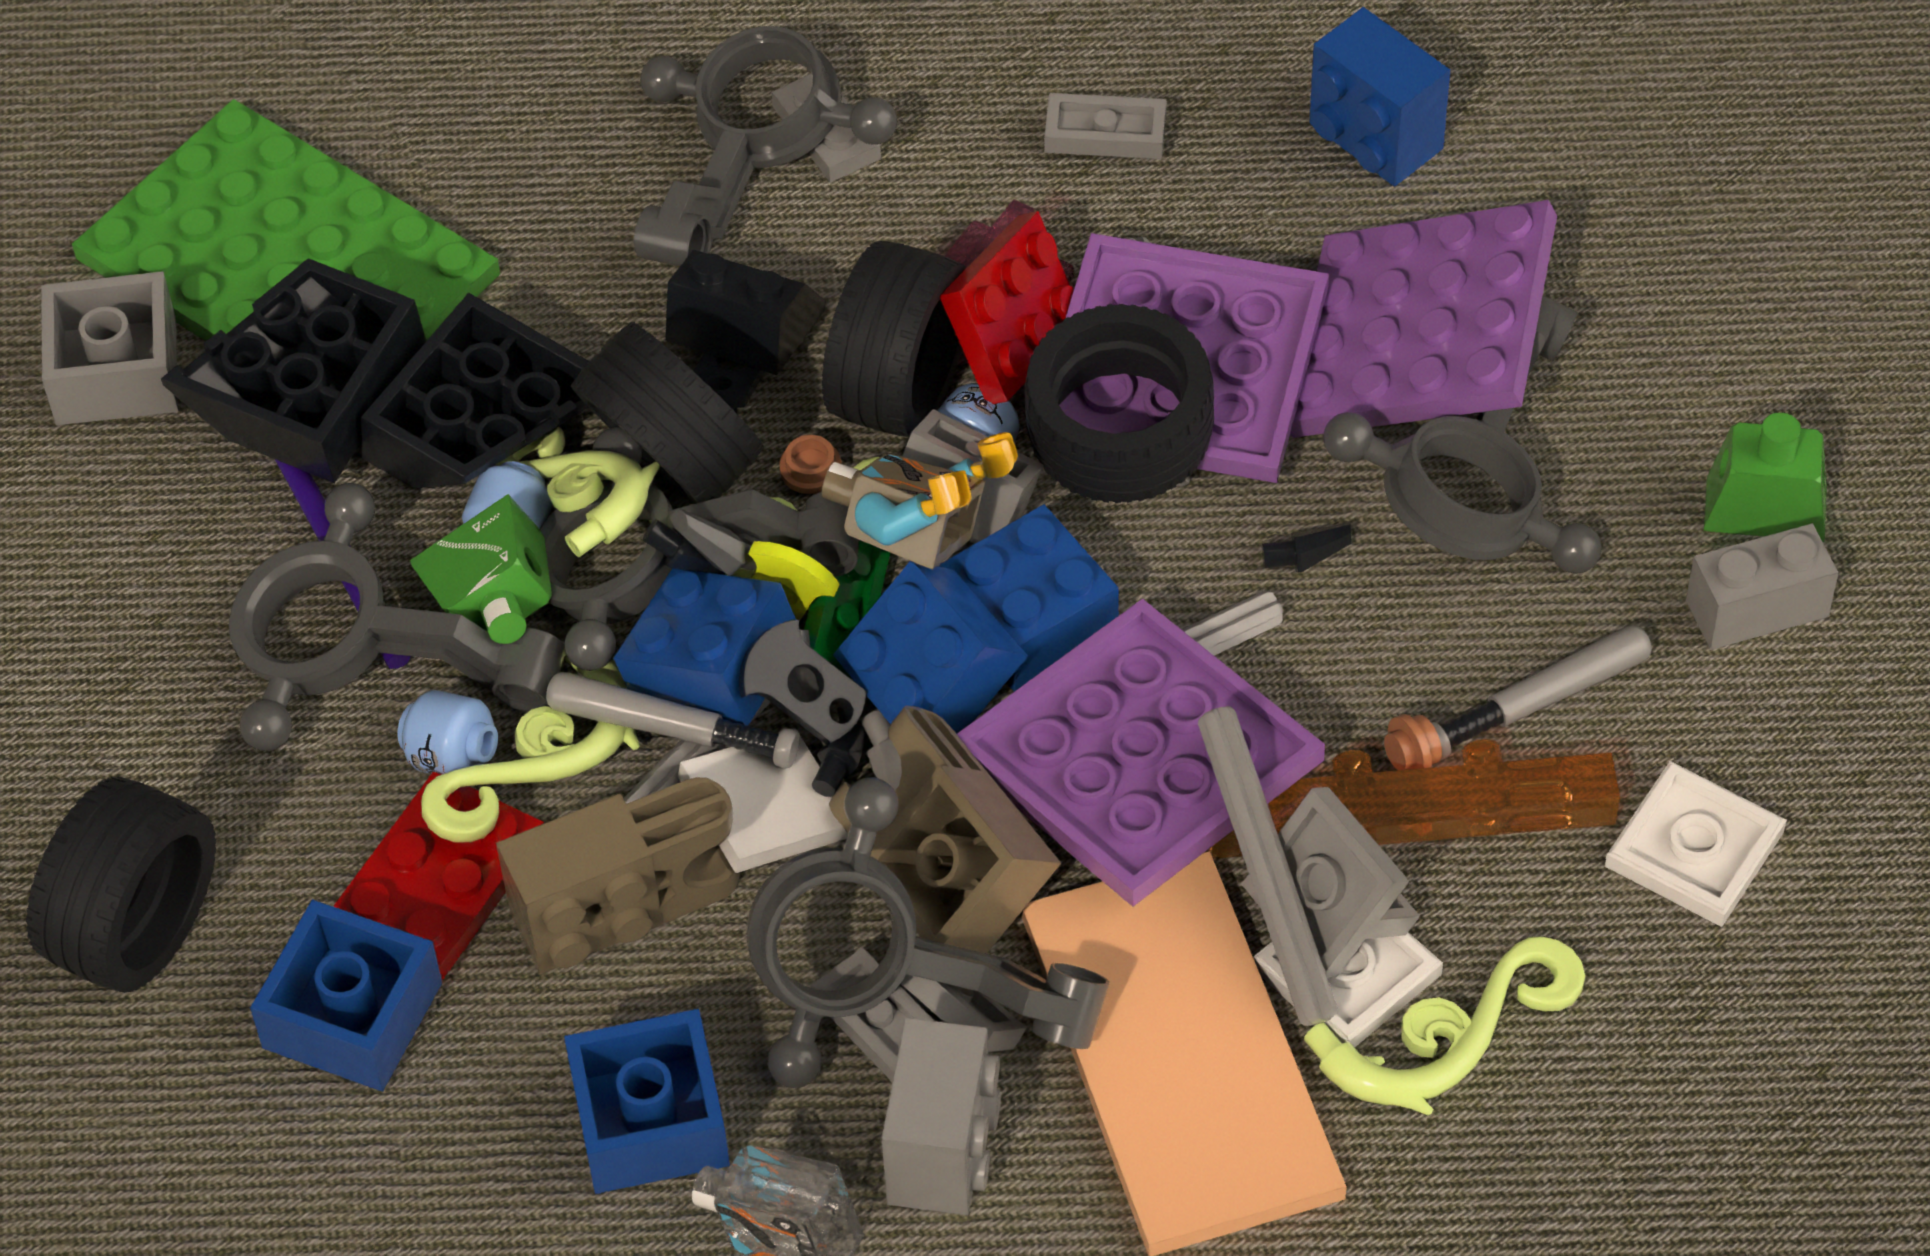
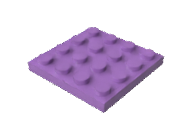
M1537 201L1325 235L1317 272L1329 274V286L1312 346L1306 376L1304 377L1299 395V402L1290 433L1291 436L1295 438L1324 434L1327 423L1334 416L1344 412L1360 414L1368 420L1372 427L1445 416L1522 407L1557 220V214L1550 201Z
M1091 233L1066 318L1072 317L1077 312H1083L1085 309H1093L1096 306L1102 307L1108 304H1125L1130 306L1132 304L1138 307L1145 306L1151 310H1159L1160 313H1166L1172 319H1177L1181 325L1184 324L1188 331L1195 335L1196 340L1200 341L1202 348H1204L1214 382L1213 430L1208 449L1203 460H1200L1197 469L1273 483L1278 482L1299 402V395L1304 377L1306 376L1312 346L1329 286V274ZM1119 374L1097 377L1075 388L1059 406L1068 417L1086 428L1116 434L1140 431L1164 420L1180 402L1172 391L1152 379Z
M1144 599L1138 601L957 733V736L1021 813L1132 907L1234 830L1198 726V720L1204 713L1225 706H1230L1236 711L1267 804L1322 763L1325 754V744Z

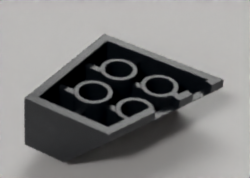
M308 258L252 304L254 312L227 334L219 330L203 344L205 352L184 369H181L178 365L161 378V382L165 388L227 440L335 483L362 442V415L425 344L426 337L414 299Z
M468 293L362 415V459L412 488L465 484L485 472L489 467L498 464L587 409L588 406L571 388V384L581 370L588 366L589 361Z

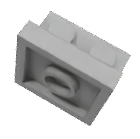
M1329 787L1312 788L1278 833L1326 976L1327 978H1335L1365 939L1406 935L1420 915L1401 894L1409 883L1406 876ZM1248 874L1241 885L1259 905L1250 875Z

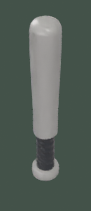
M1626 626L1530 677L1489 696L1488 702L1485 705H1480L1477 709L1468 711L1467 714H1462L1458 718H1454L1442 725L1431 722L1438 733L1442 746V758L1440 761L1450 756L1453 746L1478 736L1481 732L1488 731L1490 728L1498 725L1505 727L1542 708L1646 661L1652 650L1651 641L1647 633L1639 626Z
M566 672L555 674L550 679L546 691L547 704L555 711L669 736L709 747L723 744L726 747H734L738 750L743 749L746 752H755L758 755H766L773 758L774 765L781 768L792 767L799 748L800 735L798 731L784 728L780 733H774L768 730L764 731L761 728H753L749 725L744 726L741 723L724 720L722 715L682 705Z

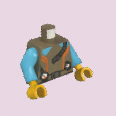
M1003 432L986 437L977 443L982 461L974 463L971 459L967 458L949 469L895 454H883L862 470L834 462L825 476L822 486V498L849 507L844 524V531L849 536L924 567L934 569L971 539L986 482L983 478L986 476L990 479L1000 478L1009 474L1013 469L1014 463L1017 461L1018 453L1012 434Z

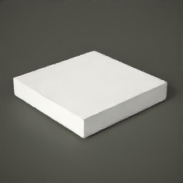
M801 736L796 759L790 768H781L774 765L773 758L766 755H758L755 752H746L743 749L738 750L734 747L680 762L677 775L680 782L696 777L709 778L724 787L730 797L733 809V822L730 834L718 845L735 873L845 840L848 837V833L830 810L829 802L832 797L823 796L812 788V782L820 767Z
M1669 761L1607 853L1605 867L1722 927L1783 835L1787 820Z
M1409 932L1401 936L1365 939L1339 975L1335 978H1327L1338 1010L1333 1018L1324 1023L1341 1043L1350 1042L1356 1047L1442 975L1443 962ZM1271 942L1253 957L1261 977L1294 1006L1273 943Z

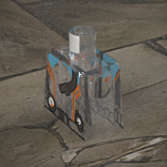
M748 1145L740 1149L728 1172L715 1167L705 1166L698 1173L693 1185L692 1201L694 1205L718 1213L731 1247L744 1256H854L864 1237L838 1165Z

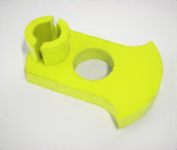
M754 541L748 552L756 563V569L750 579L781 583L796 620L799 619V622L816 597H835L840 585L829 570L810 556L791 547L762 541Z

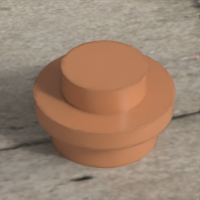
M800 436L789 443L780 458L781 478L790 489L803 494L822 492L823 482L830 466L834 462L842 464L840 454L827 439L821 436Z
M1401 714L1390 720L1388 734L1384 738V747L1392 765L1399 771L1404 770L1412 778H1420L1427 775L1432 765L1440 762L1442 758L1441 742L1433 724L1420 714L1414 717Z

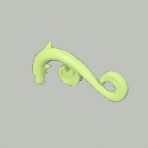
M558 426L496 465H501L506 461L519 462L528 453L538 450L541 459L520 461L519 463H524L534 468L543 478H552L547 485V492L552 504L560 512H573L583 509L596 501L604 488L601 480H611L615 483L608 497L598 506L587 512V521L565 536V541L571 551L576 556L581 557L602 541L605 544H610L635 522L643 511L648 498L649 487L660 465L657 462H653L642 468L637 461L630 457L612 451L588 450L560 455L565 447L566 436L562 428Z
M567 655L565 656V661L583 677L627 689L613 660L601 669L588 671L576 667L568 659ZM549 706L531 709L521 717L515 730L516 749L523 759L473 765L437 776L426 785L421 799L422 817L429 829L443 839L455 843H468L483 839L495 829L499 816L498 797L491 787L483 786L479 789L480 806L471 811H458L449 806L446 799L459 787L551 782L575 776L598 766L613 755L623 742L632 750H637L640 744L636 729L598 721L589 735L580 742L572 744L574 724L568 714L555 711ZM551 741L560 742V743H562V744L565 745V746H562V747L553 746L550 742H551Z
M1529 937L1516 943L1500 959L1490 975L1471 1019L1454 1002L1440 997L1423 999L1411 1005L1401 1021L1402 1042L1410 1052L1421 1057L1433 1058L1438 1048L1435 1037H1446L1452 1043L1448 1052L1441 1058L1417 1068L1392 1069L1380 1066L1385 1063L1383 1057L1361 1055L1350 1042L1341 1043L1325 1023L1312 1027L1305 1035L1304 1041L1321 1060L1320 1070L1344 1092L1362 1101L1400 1106L1430 1115L1434 1109L1426 1100L1437 1097L1457 1085L1475 1068L1489 1047L1509 983L1516 969L1529 963H1541L1550 969L1554 976L1551 984L1546 987L1534 988L1522 983L1517 988V999L1520 1003L1531 1009L1560 1011L1573 1005L1582 993L1585 981L1583 964L1574 950L1561 941L1547 937Z

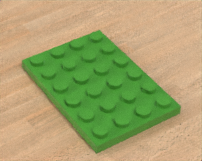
M235 99L229 102L72 243L76 259L105 278L164 271L176 316V323L205 341L210 339L219 330L227 334L254 312L252 304L308 258L414 299L426 341L468 293L477 297L500 275L499 262L496 257Z

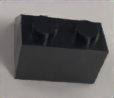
M693 249L668 281L665 341L777 375L825 311L826 300L805 283L782 277L772 271L759 270L726 260L717 254L703 253Z

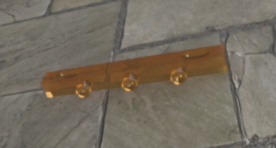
M1480 739L1472 741L1463 747L1462 759L1464 765L1373 772L1371 757L1368 753L1360 750L1345 751L1335 756L1332 760L1334 776L1299 779L1269 802L1268 807L1278 834L1312 788L1329 787L1378 845L1615 825L1620 793L1612 752L1503 762L1499 743L1490 739ZM1234 830L1205 851H1210L1213 859L1243 856Z

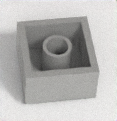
M164 271L41 285L42 382L56 425L178 412V398L165 388L161 382V378L177 366L176 316Z
M905 1017L882 1134L887 1205L969 1216L973 1190L985 1191L990 1166V1150H986L988 1130L996 1131L1001 1103V1090H996L1000 1057L989 1055L987 1028Z

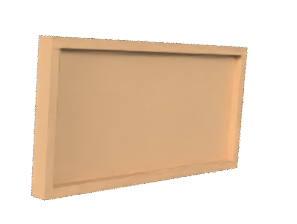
M1210 851L1201 854L1134 907L1103 881L1034 900L1027 904L1021 912L1022 920L1044 979H1047L1051 964L1063 963L1093 971L1110 982L1090 1048H1071L1148 1256H1156L1345 1200L1346 1184Z

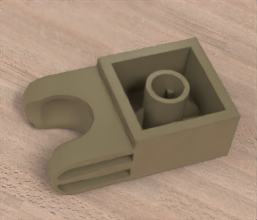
M906 705L895 717L888 729L889 738L897 749L902 768L900 784L895 791L899 803L898 813L894 821L887 828L877 832L870 856L886 865L905 887L915 912L916 932L921 938L987 954L1061 865V862L946 721L934 712ZM843 783L832 796L829 807L834 817L845 831L849 833L851 823L845 814L844 800L847 791L852 785Z
M696 777L627 804L622 795L617 794L496 843L510 914L539 974L557 967L569 968L585 960L589 954L616 943L634 942L645 936L653 928L723 900L737 888L740 872H734L718 845L730 834L733 822L732 802L724 787L709 778Z

